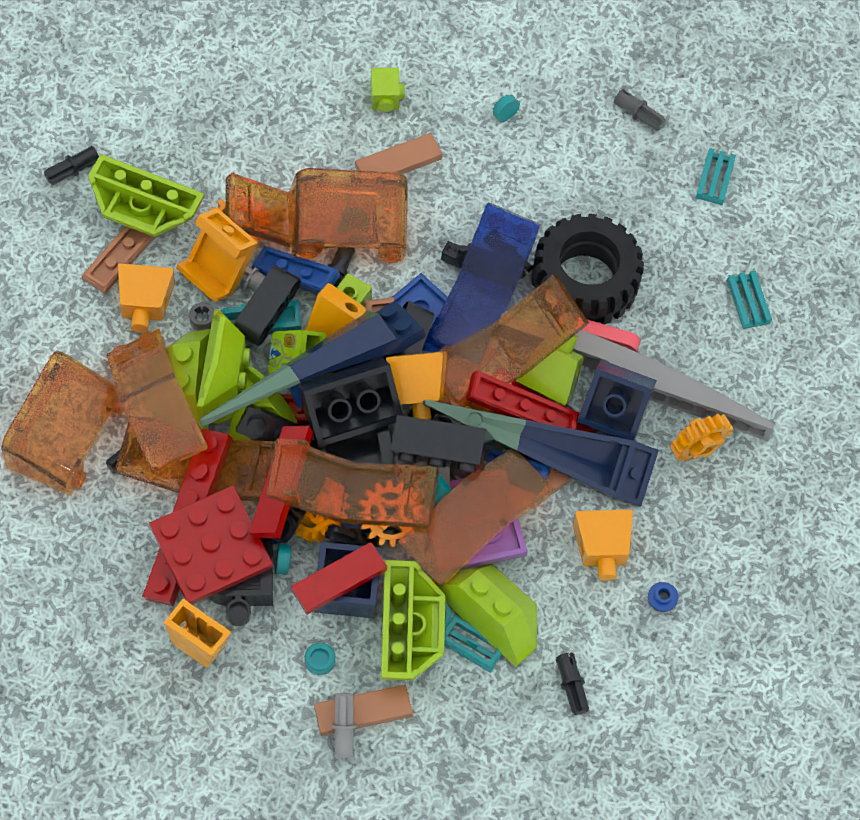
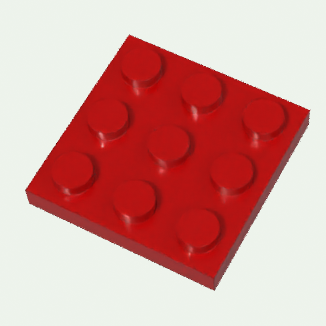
M230 486L149 522V527L185 600L192 605L273 568V563L261 539L254 538L249 533L252 521L234 486Z

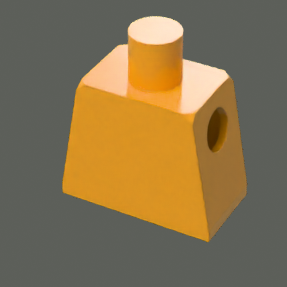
M119 263V295L122 317L132 318L131 330L138 333L147 332L149 320L162 321L175 285L174 268Z
M327 283L316 298L305 330L326 332V339L365 314L367 310L363 305L338 288Z
M447 351L386 357V361L391 367L400 404H412L414 418L431 419L430 407L424 405L422 401L443 400Z
M633 510L575 511L573 529L583 566H598V578L601 581L615 580L617 578L616 566L626 565L630 551Z
M185 599L181 600L164 621V626L174 646L206 668L220 654L231 635V631ZM185 621L183 628H181L180 624Z

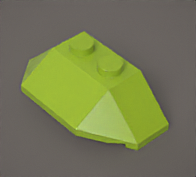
M100 154L88 175L103 218L152 237H157L193 219L205 197V194L103 154Z
M220 310L213 311L197 401L199 423L202 417L240 394V390L246 389L247 372L243 371L244 366L250 365L251 349L246 348L245 336Z
M211 329L187 332L154 356L149 409L180 439L197 438L200 436L202 429L208 430L209 424L202 426L198 422L197 401Z
M385 560L387 571L384 572L381 679L413 681L444 656L445 594L416 561Z
M493 564L465 568L437 575L432 579L445 594V602L450 608L478 630L515 667L536 650L537 604Z

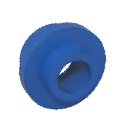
M658 582L650 588L648 602L655 610L668 612L677 605L679 599L678 592L670 583ZM660 592H665L666 594H668L669 598L663 600L659 597L658 594Z

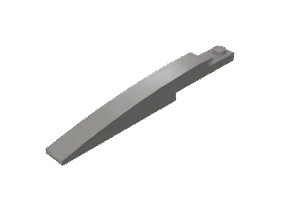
M503 313L501 315L496 336L537 349L546 339L557 342L561 331L567 330L578 336L572 351L584 357L582 366L596 370L601 360L607 361L657 380L650 398L651 401L703 419L707 416L712 418L716 414L720 416L725 414L734 430L768 441L774 424L699 381L649 357L563 323L560 324L558 331L555 332L545 325H535L526 322L516 315L509 316Z

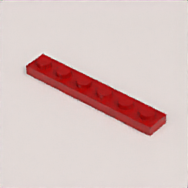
M202 429L173 512L214 494L233 440L229 434ZM159 548L142 597L152 602L174 606L180 588Z

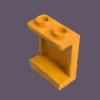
M215 208L198 215L195 224L201 231L189 257L179 262L176 269L187 280L203 291L208 298L214 302H219L234 295L258 242L222 211Z

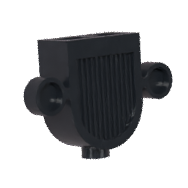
M388 426L319 447V451H312L313 463L323 466L325 478L338 483L344 489H356L353 493V506L359 512H364V508L359 506V502L369 500L365 492L369 490L374 494L376 493L371 487L378 483L386 485L387 481H392L395 484L396 467L393 453L390 451L391 439Z
M260 538L273 563V540ZM273 568L208 598L214 603L227 606L226 617L230 624L243 626L251 618L250 606H273Z

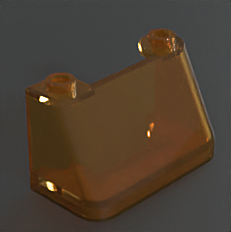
M306 168L295 174L287 196L291 257L313 259L322 252L324 246L378 249L379 258L387 263H396L404 260L407 243L408 182L405 175L394 172Z
M56 350L49 358L4 436L1 450L7 469L72 496L75 488L80 489L86 479L87 473L84 472L83 461L107 418H114L117 414L121 415L124 412L128 402L125 391L71 356Z

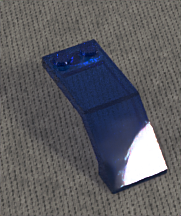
M490 202L486 204L458 278L439 315L435 318L426 341L427 344L478 366L481 364L497 331L501 315L506 313L542 224Z

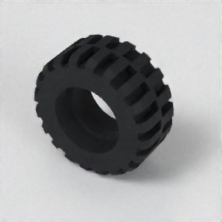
M576 214L571 215V220L566 218L558 220L556 227L550 226L545 231L544 237L539 239L532 267V285L535 287L534 293L537 299H543L542 306L548 312L553 310L555 312L554 317L560 320V317L563 315H573L594 322H601V324L605 325L611 323L613 316L615 319H618L625 314L626 309H630L638 294L644 271V262L642 261L643 253L641 247L636 246V238L631 233L627 235V228L622 224L615 225L612 223L613 219L604 217V219L596 218L597 214H588V217ZM576 256H590L605 263L611 270L613 277L600 284H583L568 276L561 264Z

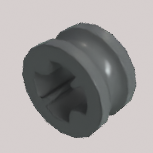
M204 302L193 305L189 311L191 326L198 331L211 329L214 308ZM203 312L207 313L208 320L204 321L203 318L201 321L197 320L198 313H201V315H203Z

